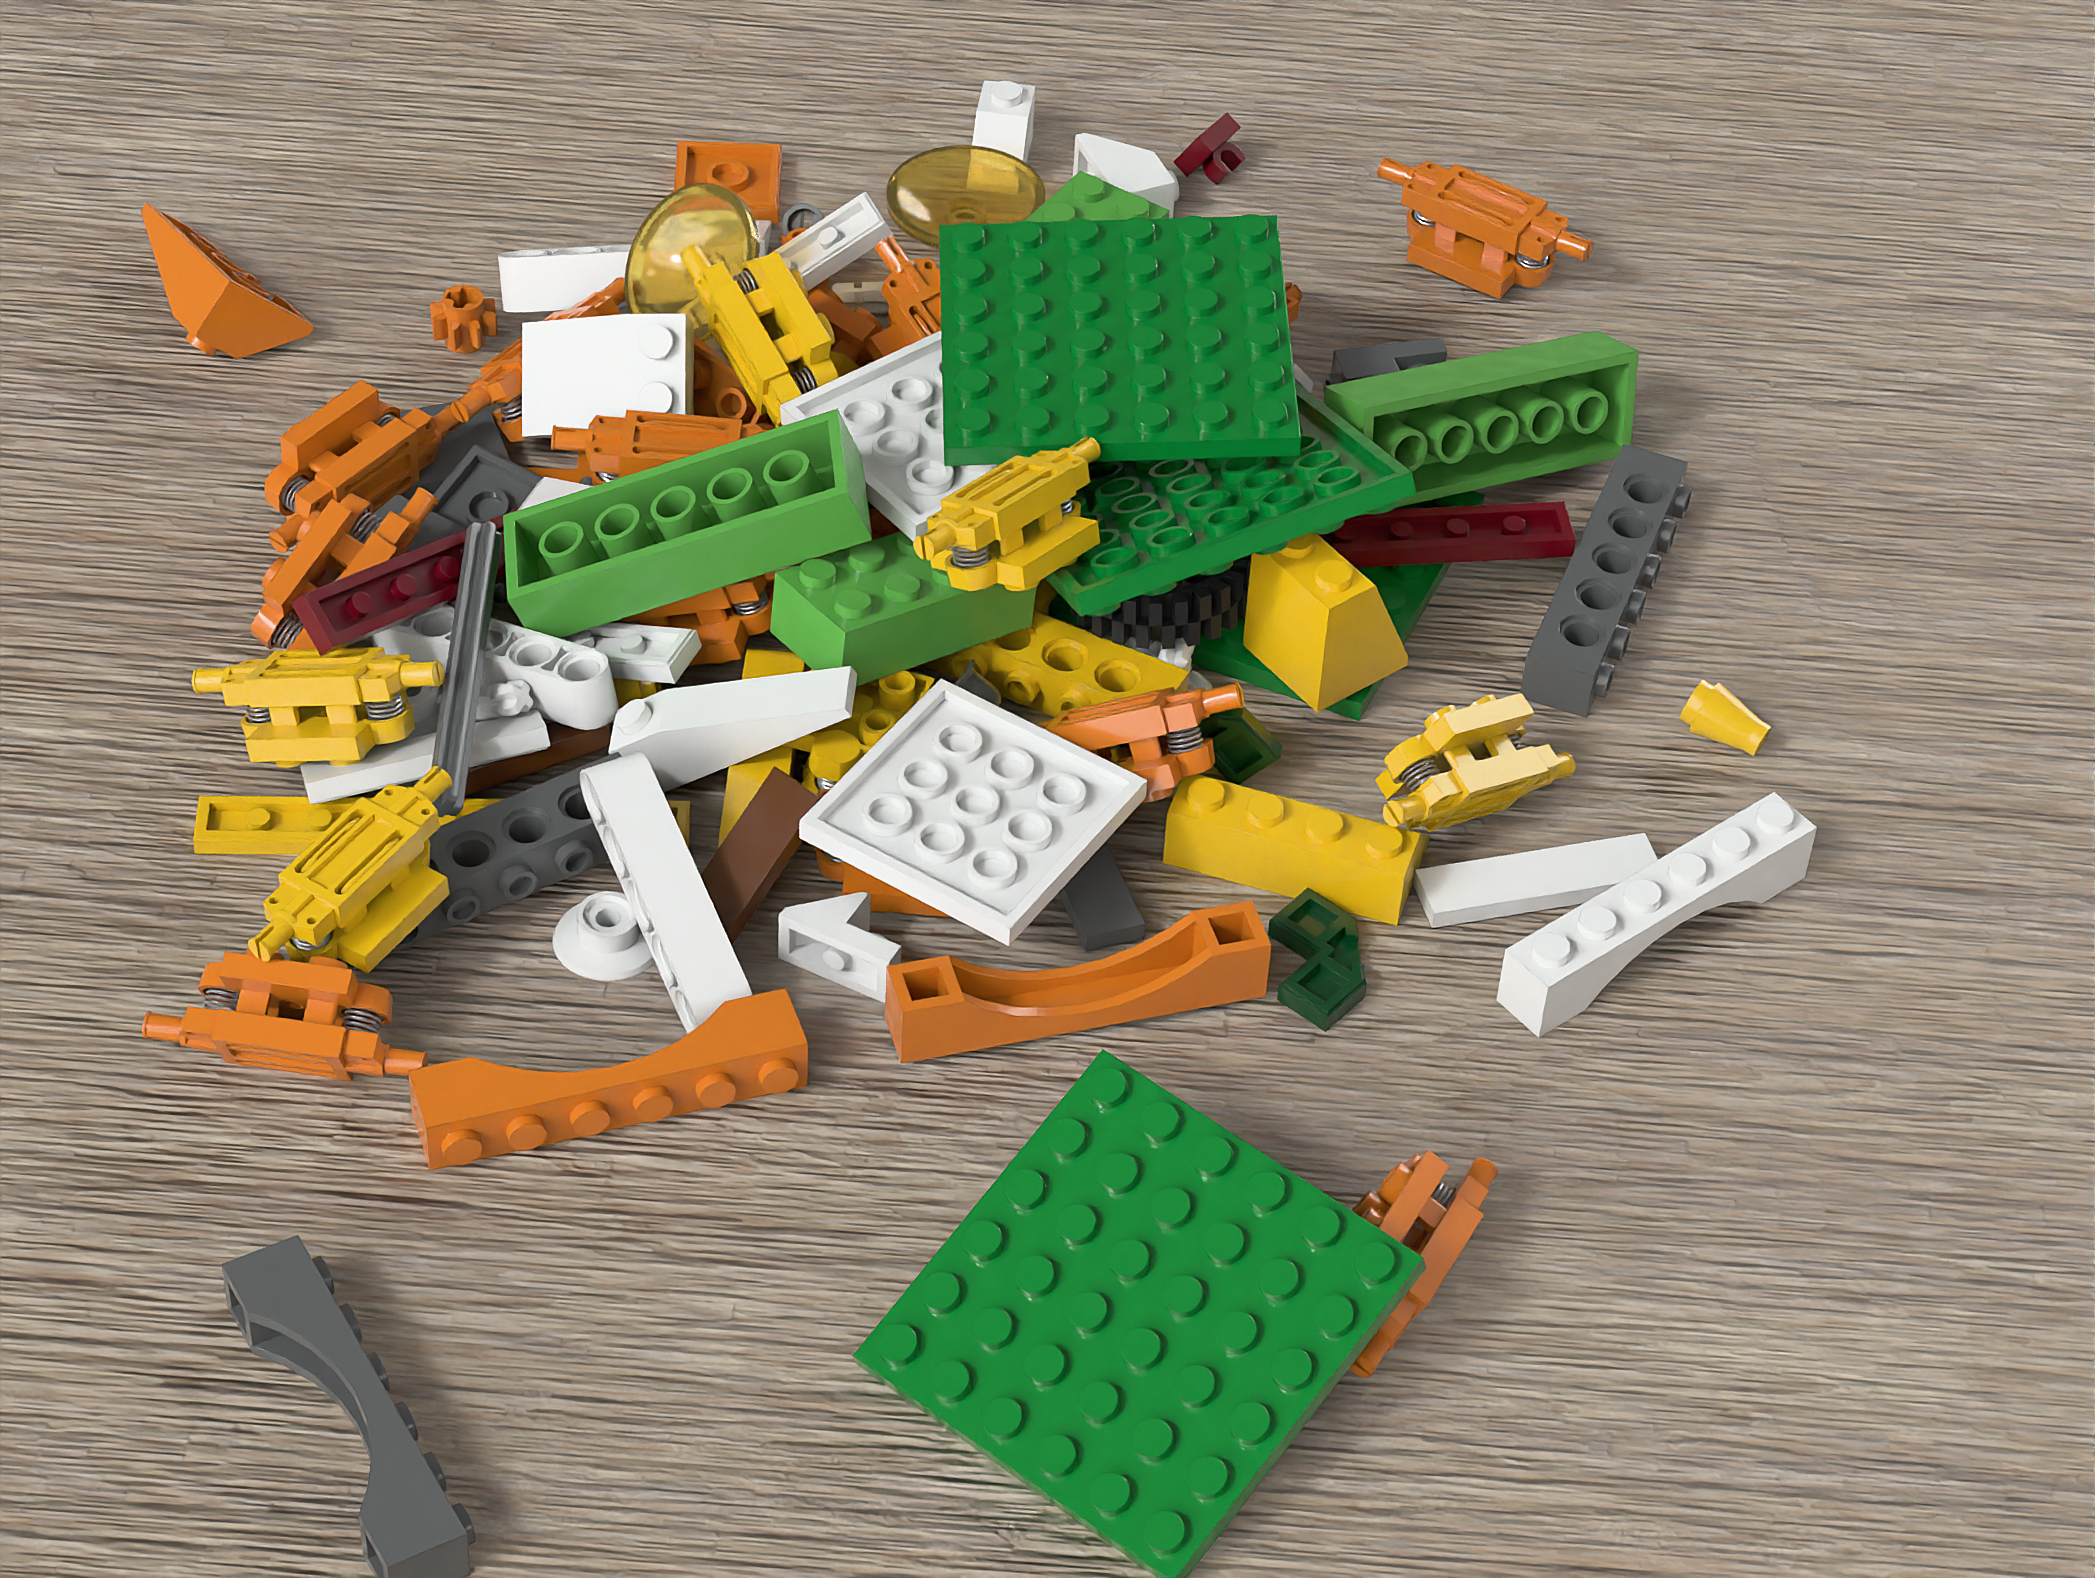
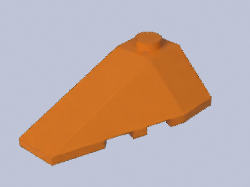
M146 202L141 210L148 237L172 314L189 331L185 339L190 344L211 356H214L219 349L236 359H240L311 334L315 326L294 306L276 294L271 301L268 300L270 294L259 286L261 283L259 279L226 259L228 255L189 225Z

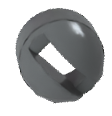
M807 203L792 206L783 217L782 229L784 235L786 236L794 229L803 228L805 213L813 214L811 227L825 218L823 213L815 206Z

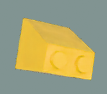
M1308 533L1289 540L1288 546L1276 553L1267 555L1252 554L1243 646L1314 711L1319 712L1408 665L1409 657L1376 585L1318 534Z

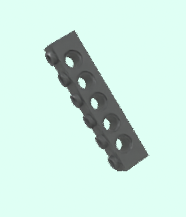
M1623 444L1526 656L1520 693L1523 694L1527 701L1587 718L1595 697L1606 698L1615 671V665L1611 664V660L1622 661L1631 634V628L1626 626L1628 623L1638 624L1645 605L1647 592L1642 591L1643 587L1654 588L1662 563V556L1658 555V553L1668 554L1675 537L1678 522L1673 520V518L1683 519L1688 509L1692 487L1684 485L1687 461Z
M615 752L441 825L428 838L430 841L429 868L447 877L450 894L390 953L408 948L418 941L453 926L464 924L474 917L514 900L525 898L530 893L570 876H576L586 869L610 860L586 806L580 785V772L583 769L622 757L621 754ZM340 958L336 959L345 963L348 966V969H351L353 971L357 969L356 967L341 960Z

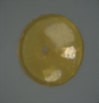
M975 145L944 146L924 151L909 158L893 172L886 190L887 209L894 223L914 240L939 250V225H954L964 222L989 224L1025 221L1046 202L1044 184L1032 167L1009 153Z
M695 183L684 186L666 196L643 221L628 254L624 290L630 314H686L694 322V336L706 342L714 337L708 328L709 314L700 301L699 293L693 284L694 279L680 259L681 251L691 244L699 243L711 265L723 262L729 274L734 277L735 274L739 276L742 262L759 258L760 241L753 213L740 196L717 184ZM736 277L737 283L739 284V287H740L741 290H742V287H741V285H740V282H739L738 278Z

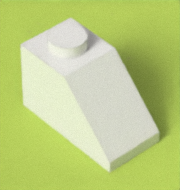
M984 80L976 111L967 193L1019 198L1033 137L1035 86L1017 84L1012 81L997 82Z
M1088 133L1075 135L1073 177L1079 171L1096 176L1107 183L1170 210L1169 218H1173L1174 201L1179 199L1178 181L1175 174L1165 168L1155 152Z

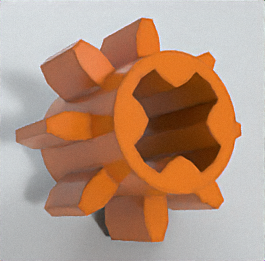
M470 285L453 286L443 293L442 302L430 303L434 341L444 339L447 348L453 352L462 354L476 352L485 345L486 336L497 337L498 335L495 299H484L482 292L476 287Z

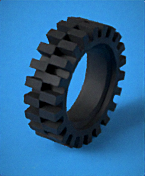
M1250 555L1234 560L1233 565L1224 572L1214 575L1198 574L1206 579L1196 584L1174 588L1160 595L1147 596L1142 594L1122 601L1121 606L1117 610L1106 615L1080 616L1071 606L1070 612L1072 616H1077V623L1083 628L1092 626V634L1101 639L1112 632V643L1124 646L1130 637L1136 638V648L1149 649L1151 640H1162V649H1175V639L1183 638L1188 647L1200 644V633L1210 640L1216 639L1221 636V627L1231 631L1237 626V619L1245 617L1250 576Z

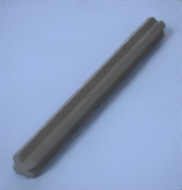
M486 521L483 524L473 522L468 526L466 532L431 768L439 766V771L444 769L452 779V786L446 789L432 803L438 811V817L441 818L445 815L457 816L462 811L502 538L501 534L497 531L496 524L491 521Z

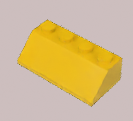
M1194 774L1182 777L1167 811L1162 863L1294 899L1304 890L1310 888L1347 913L1397 926L1413 885L1415 870L1420 867L1430 835L1398 826L1392 827L1387 823L1202 774Z

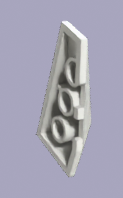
M851 666L666 689L642 700H632L616 710L608 753L611 755L619 752L623 757L639 751L643 752L664 793L852 717L857 673Z

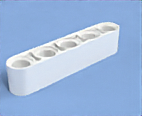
M732 238L532 249L501 253L498 255L503 311L515 313L568 310L594 292L603 290L617 277L625 278L633 289L632 297L626 299L617 307L696 303L700 300V297L693 284L694 279L684 262L680 259V253L685 247L699 243L711 265L723 262L729 274L734 277L735 274L739 275V272H741L742 262L766 256L765 240L762 238Z
M445 605L370 636L373 647H384L385 655L410 654L412 662H433L438 660L443 665L445 679L455 607ZM490 618L480 686L497 683L507 684L509 681L522 680L530 686L529 696L533 700L530 710L538 708L542 718L577 729H597L615 719L619 704L609 661L604 653L590 647Z
M639 751L581 770L580 785L588 811L679 1018L688 1034L705 1022L724 1001L751 996L752 992L655 773L644 753Z

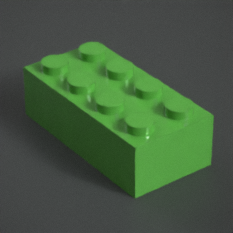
M902 531L817 559H809L801 564L775 572L770 632L814 671L851 666L857 673V687L1030 627L1032 625L1036 587L1025 591H1011L1006 589L1003 584L996 583L986 589L977 591L954 588L949 583L947 572L931 568V560L921 559L914 550L913 541Z

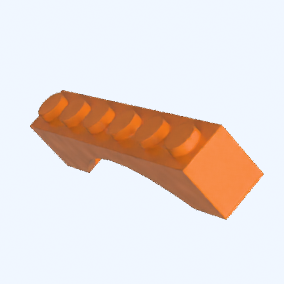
M1251 900L1191 911L1168 929L1134 947L1103 959L1071 967L1038 971L1000 970L970 964L950 955L886 966L885 1019L900 1063L903 1064L1265 997L1272 945Z
M783 988L724 1001L705 1022L679 1041L648 1056L611 1067L576 1072L533 1071L501 1066L472 1056L408 1070L411 1111L429 1170L453 1165H465L479 1159L515 1151H527L546 1144L582 1136H594L608 1130L644 1122H656L666 1117L706 1108H719L729 1103L769 1094H781L791 1089L807 1086L808 1042L787 989Z

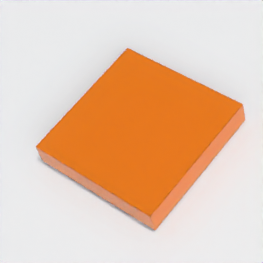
M678 141L672 212L674 214L772 221L771 224H778L782 145Z

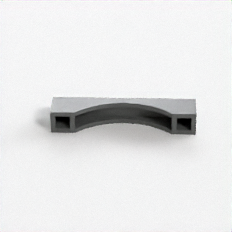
M296 1235L223 1263L222 1272L227 1307L253 1355L284 1365L315 1383L342 1408L360 1434L370 1459L368 1487L359 1511L363 1557L374 1577L464 1578L469 1576L468 1545L476 1542L471 1519L461 1503L451 1506L444 1494L447 1486L437 1458L432 1452L422 1455L415 1442L418 1439V1434L413 1417L403 1401L393 1404L387 1393L390 1387L385 1368L375 1352L366 1355L359 1343L362 1341L360 1327L351 1307L347 1303L338 1306L333 1298L334 1284L323 1258L317 1256L311 1259L300 1237Z

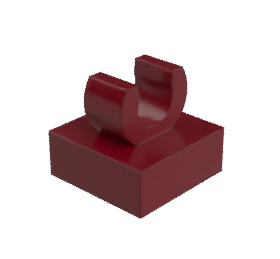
M1228 112L1225 113L1200 134L1173 161L1174 164L1186 177L1203 164V171L1207 178L1215 184L1220 183L1246 159L1239 147L1227 142L1241 128L1240 125Z

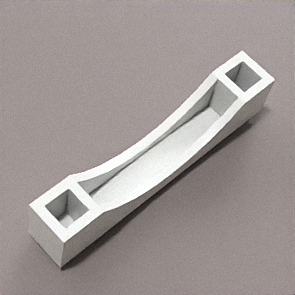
M1775 792L1769 794L1505 949L1496 1000L1538 1038L1583 1012L1601 990L1631 960L1680 923L1705 910L1730 902L1751 901L1762 904L1804 879L1817 827Z

